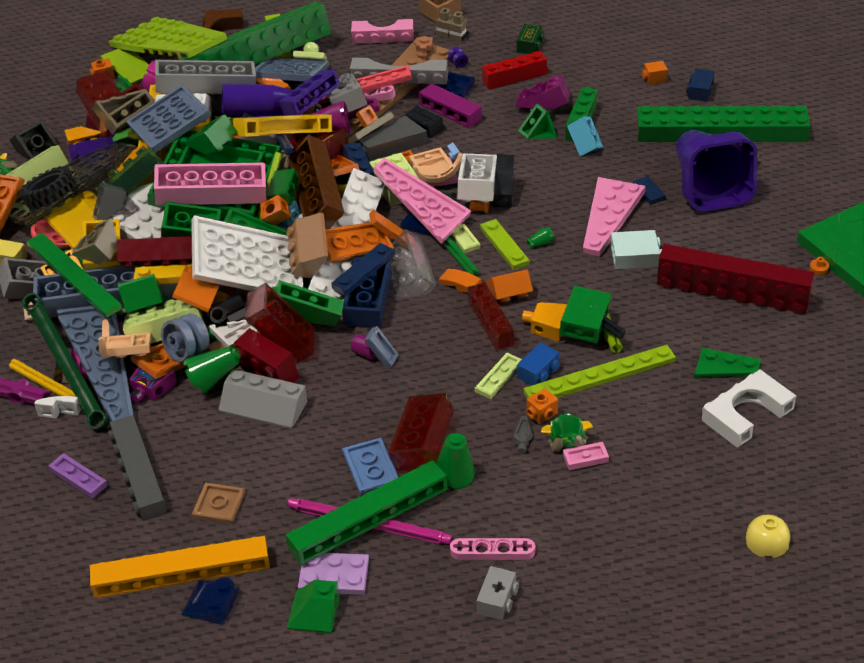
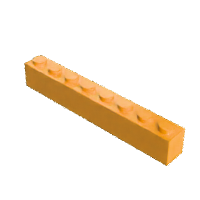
M265 536L252 537L90 565V586L94 598L270 569Z

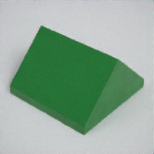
M155 274L118 284L126 313L168 300Z

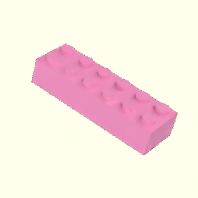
M265 163L155 165L154 175L155 205H166V202L188 205L263 203L266 201Z

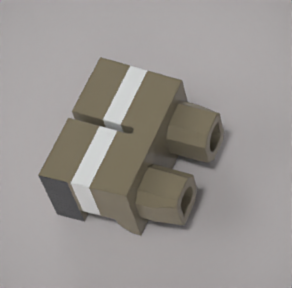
M443 8L440 11L439 18L436 20V35L462 42L469 34L468 29H466L468 19L464 18L463 12L457 11L450 15V10Z

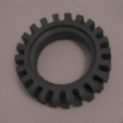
M58 166L50 171L48 169L45 173H40L38 177H33L32 180L27 181V184L23 185V188L20 189L19 194L29 209L41 208L42 205L45 207L48 203L52 204L54 200L61 199V196H66V192H70L75 187L76 180L68 167Z

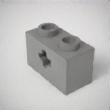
M490 566L476 600L477 614L503 620L505 613H509L511 610L512 595L516 596L518 592L519 582H516V572Z

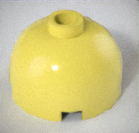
M769 514L761 515L753 519L749 524L746 532V544L753 553L760 557L772 556V558H776L788 550L790 531L787 524L781 518Z

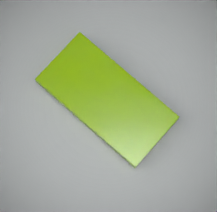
M116 49L100 56L101 60L109 58L114 73L117 76L122 75L125 79L127 78L132 85L141 84L144 74L148 73L146 70L149 64L134 51Z

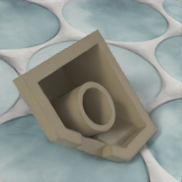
M111 218L99 222L93 228L94 231L87 237L84 236L78 242L71 254L97 264L112 260L117 249V239Z

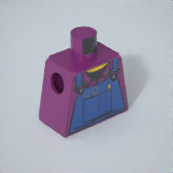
M138 367L130 378L131 400L139 403L145 397L155 401L177 384L175 372L172 370L168 374L155 379Z

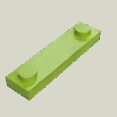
M496 219L480 224L481 231L513 270L530 265V260Z

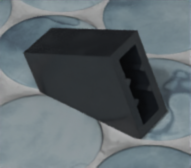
M497 154L494 207L512 208L514 155Z

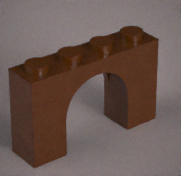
M242 8L205 11L202 27L216 31L243 29Z

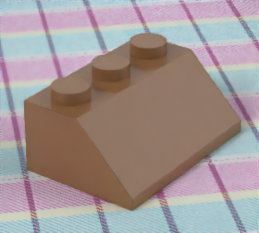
M323 213L296 219L292 226L288 227L287 237L289 240L288 251H290L289 265L291 266V274L312 279L313 275L317 273L328 258Z

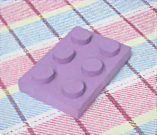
M324 553L301 565L298 590L314 580L338 582L339 594L365 595L369 555Z

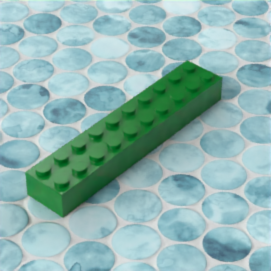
M315 1L229 35L227 40L190 58H187V55L178 58L179 60L254 61L255 65L305 45L308 42L332 34L324 4Z
M807 106L637 107L638 142H677L685 132L698 130L713 135L740 132L752 142H808L810 121Z

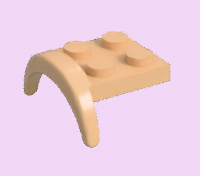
M441 147L409 156V162L413 166V170L418 178L429 184L440 183L453 177L462 161V153H458L456 161L452 164Z
M104 319L102 321V337L98 339L101 358H110L112 356L123 358L131 354H135V356L146 355L150 353L151 332L110 336L109 321Z

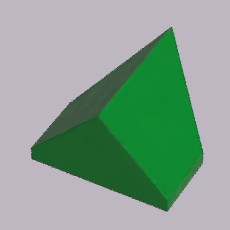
M539 104L535 105L518 130L527 139L558 138L549 112Z

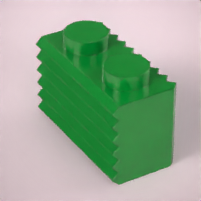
M295 169L274 171L275 174L270 180L266 197L269 200L279 195L291 205L300 178Z

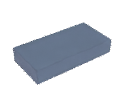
M377 326L373 327L364 341L385 368H391L399 354Z

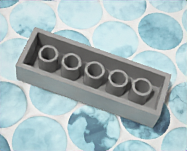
M155 60L156 93L168 94L183 84L193 94L207 93L217 95L222 94V84H256L254 61Z

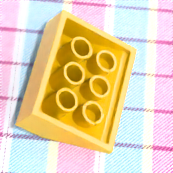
M90 191L76 193L42 213V217L73 250L82 239V221L94 220L92 216L97 196Z

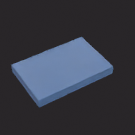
M382 438L342 448L360 496L398 478Z

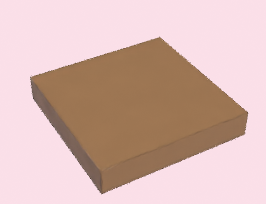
M205 482L192 512V518L233 524L246 493L245 488Z

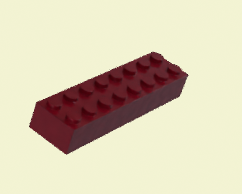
M664 244L659 256L657 285L806 314L815 272Z

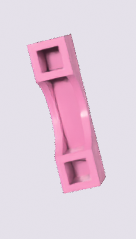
M413 19L397 20L394 24L386 27H376L369 24L368 21H352V44L414 42Z

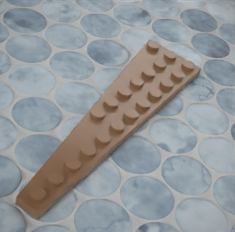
M416 38L392 66L416 65L432 59L449 61L448 52L450 50L433 44L432 51H427L426 57H420V51H416ZM398 83L392 85L396 96L389 100L377 101L380 111L375 112L376 116L379 117L419 84ZM357 117L348 119L351 124L350 134L329 133L322 140L326 143L327 148L336 151L341 147V142L362 130L364 127Z

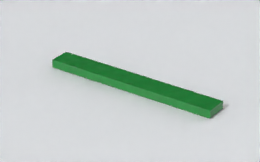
M43 233L27 240V245L103 316L107 318L122 309V305Z

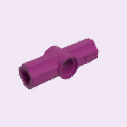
M0 378V396L9 398L13 403L18 402L19 405H22L24 402L34 404L36 400L51 396L50 390L32 386L25 379H19L17 382Z

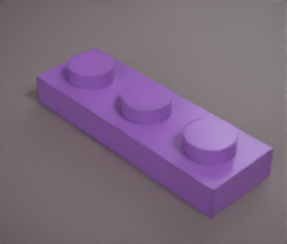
M64 453L48 465L50 472L92 499L108 486L105 479Z

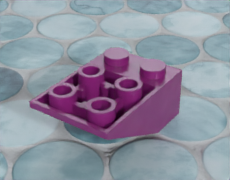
M555 75L545 83L539 82L529 90L528 88L521 90L515 106L534 108L536 104H539L544 109H555L568 103L570 90L563 75Z

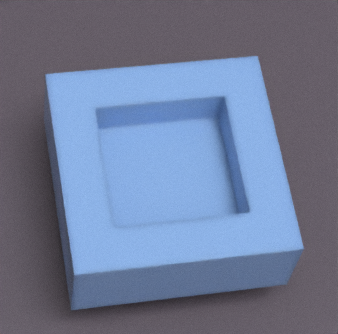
M454 143L448 145L450 150L448 155L452 162H454L460 151Z

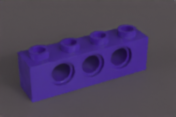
M320 70L281 99L279 104L284 116L301 115L337 88L340 83L335 70Z

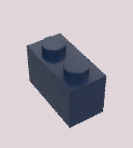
M695 69L694 74L690 75V80L687 84L686 93H689L688 99L708 102L714 84L715 71Z

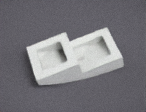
M73 396L48 397L36 400L34 403L37 414L41 417L57 419L59 413L79 415L81 411L78 397Z

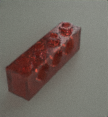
M486 282L469 286L468 303L495 350L498 351L514 346V329Z

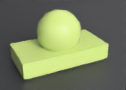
M314 42L306 43L303 48L304 51L293 52L295 59L327 61L325 53H320L318 45Z

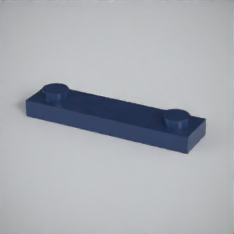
M379 243L331 283L332 289L347 296L393 258L395 250L383 243Z

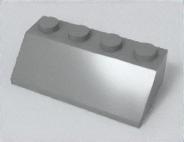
M233 369L224 382L219 412L292 429L307 403L306 387Z

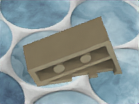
M146 89L127 93L123 96H114L107 100L95 101L92 110L112 135L128 126L127 120L155 103V100Z

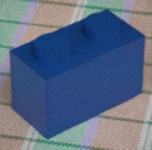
M539 343L517 364V378L530 385L545 382L552 372H556L560 366L559 352Z

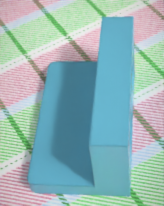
M582 117L567 126L580 156L603 148L591 117Z

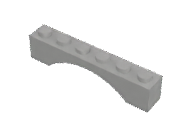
M352 58L350 74L352 73L358 79L403 66L381 64L369 58ZM432 59L424 63L409 65L412 80L402 82L447 84L448 60Z

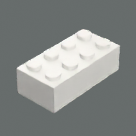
M463 153L458 177L457 199H462L465 202L479 200L480 202L493 201L497 155Z

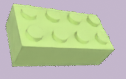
M171 299L159 306L151 305L139 312L137 310L129 312L124 319L123 331L125 335L151 332L152 344L162 341L161 328L165 322L192 313L199 316L205 323V316L203 310L180 300L175 301Z

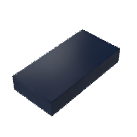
M649 176L633 181V184L646 187L643 198L650 205L666 200V195Z

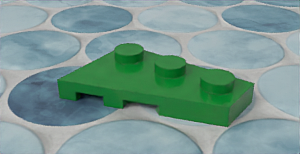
M702 348L694 379H701V377L719 378L720 376L747 378L750 374H754L759 370L761 359Z

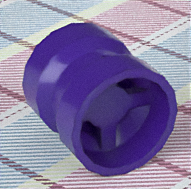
M454 47L448 52V59L455 67L461 68L468 64V56L459 47Z

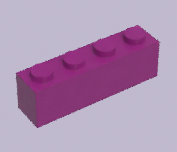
M432 83L419 92V104L469 129L482 120L481 106Z

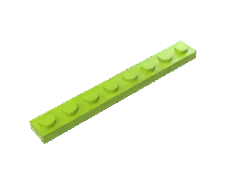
M664 345L525 387L524 394L528 399L531 395L546 388L555 397L559 398L676 362V356L668 345Z

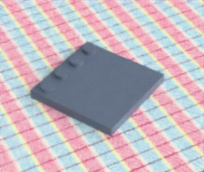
M273 57L255 67L256 78L306 82L320 70H327L329 68V61Z
M182 84L126 122L151 151L156 153L199 123L206 121L212 114Z

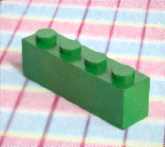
M581 88L566 123L565 141L574 142L567 127L569 124L582 117H591L592 119L597 107V89Z

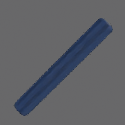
M275 134L285 154H294V147L286 134Z

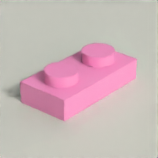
M603 442L563 450V457L568 470L609 462V455Z

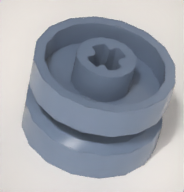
M189 313L179 318H174L165 322L161 328L162 344L167 354L175 361L182 362L189 357L203 354L209 348L208 330L205 323L196 314Z

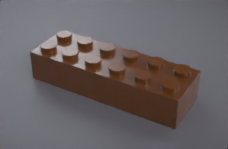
M308 134L297 147L294 154L288 159L291 169H295L300 178L296 192L302 216L307 217L323 213L325 229H330L343 216L344 209L326 143Z

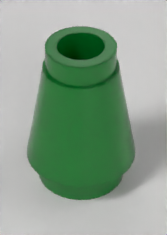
M543 227L526 239V242L532 249L550 244L555 238L549 227Z

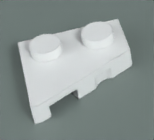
M252 319L227 322V326L217 328L215 324L209 326L210 332L225 347L232 346L235 348L234 342L249 328L262 335V329Z

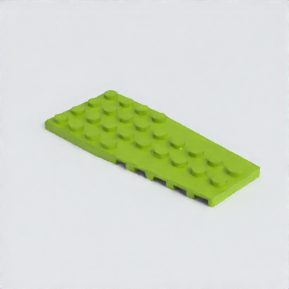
M154 17L148 23L139 24L138 28L128 29L125 34L114 36L109 41V44L113 48L145 53L147 52L146 49H148L151 54L158 51L159 55L168 53V56L177 54L178 57L187 55V58H190L227 40L226 33L183 21Z

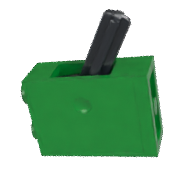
M574 286L560 322L559 335L597 343L603 328L619 339L624 337L626 331L607 317L612 294Z

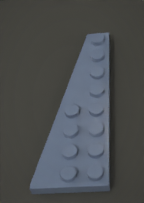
M94 306L57 310L58 319L110 421L133 415L124 358H116L115 356L101 358L98 339L102 337V321L104 319L109 321L110 336L119 335L116 313L106 318Z

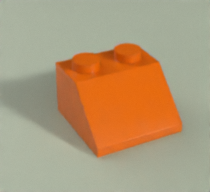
M185 266L172 297L208 312L220 284L193 279L192 266Z
M528 269L485 280L493 300L499 299L500 303L510 301V297L517 295V299L527 297L528 292L533 291Z

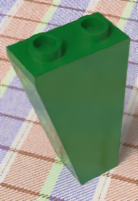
M278 280L276 286L271 287L269 297H266L263 308H266V317L336 326L342 316L344 301Z

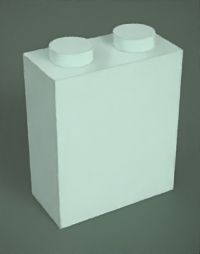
M655 230L611 232V250L615 269L658 267L662 249H659L660 238L656 237Z

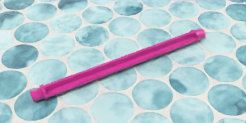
M290 498L288 501V507L294 508L296 511L319 516L339 508L300 498ZM388 520L373 528L437 544L444 543L450 545L452 541V535L444 534L442 531L422 528L395 520Z

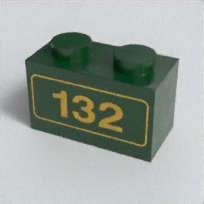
M524 23L516 40L517 53L531 54L540 50L541 42L544 41L545 35L542 32V26Z

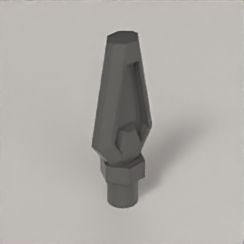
M527 416L520 417L513 438L517 441L518 453L520 454L526 453L529 441L533 439L530 420Z

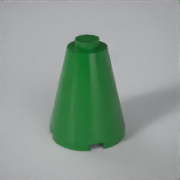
M228 346L189 357L184 360V365L187 364L188 369L185 371L195 389L200 388L202 390L200 393L205 394L240 363L241 354L236 347Z
M458 433L448 435L436 464L447 475V487H451L452 490H460L471 484L475 476V469L466 438Z

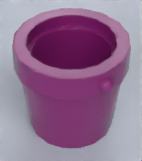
M355 335L351 342L352 352L367 359L376 360L378 357L364 341L367 335Z

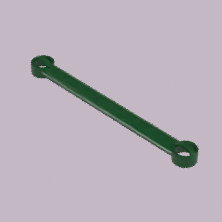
M35 293L27 294L22 301V306L32 316L73 393L78 397V402L87 416L88 426L95 431L105 430L109 425V417L100 409L47 314L43 299ZM30 301L35 306L32 309L28 308ZM95 418L100 424L97 427L93 426V421Z

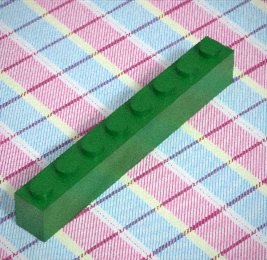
M433 460L423 464L391 482H387L383 486L367 492L365 495L349 501L347 504L287 533V548L298 563L303 565L446 491L447 475Z

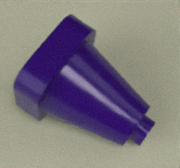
M690 130L678 139L676 154L682 168V194L696 210L711 211L740 206L748 203L754 197L757 189L758 153L756 145L744 134L729 132L713 135L698 130Z

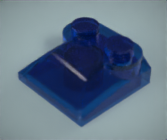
M220 578L216 581L199 579L181 615L223 625L240 588L238 585H234L230 578Z

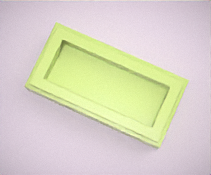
M465 224L460 225L451 234V237L463 253L480 248V243Z

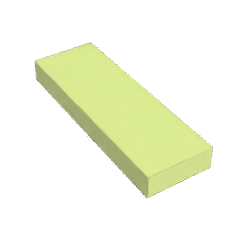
M506 353L475 387V392L492 399L516 373L517 364L522 359Z

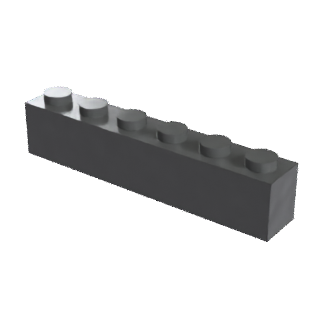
M131 415L111 421L112 430L108 431L111 443L116 442L113 448L116 457H121L118 459L121 471H126L122 474L125 484H130L131 486L127 488L130 499H135L136 501L132 503L135 514H140L142 521L167 513L162 493L134 416Z

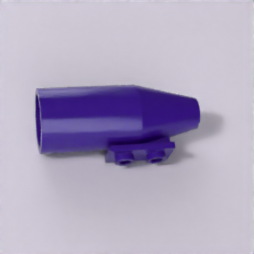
M222 84V115L225 114L227 118H241L244 112L253 117L284 116L279 101L293 90L275 85Z

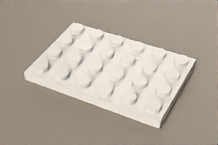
M193 216V279L265 294L270 293L271 287H275L278 280L303 287V277L291 274V266L289 265L290 251H288L289 240L286 235Z

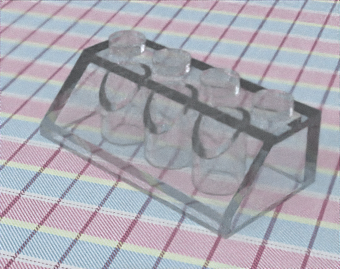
M405 230L392 243L395 256L391 258V286L396 301L424 297L436 286L422 238Z

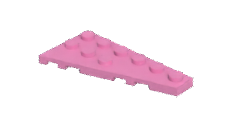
M383 158L374 166L373 172L441 244L470 216L471 210L386 158Z
M598 177L583 244L584 253L599 257L602 255L611 242V232L619 231L645 194V186Z

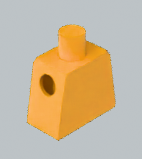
M537 303L534 312L523 311L522 322L531 323V333L559 342L562 336L559 335L560 322L567 304Z

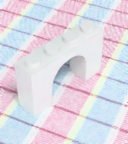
M758 370L754 374H750L742 382L735 384L727 392L721 393L712 402L706 403L702 409V421L738 448L752 438L754 425L735 411L734 407L744 402L758 403L781 418L794 409L796 395L762 370Z

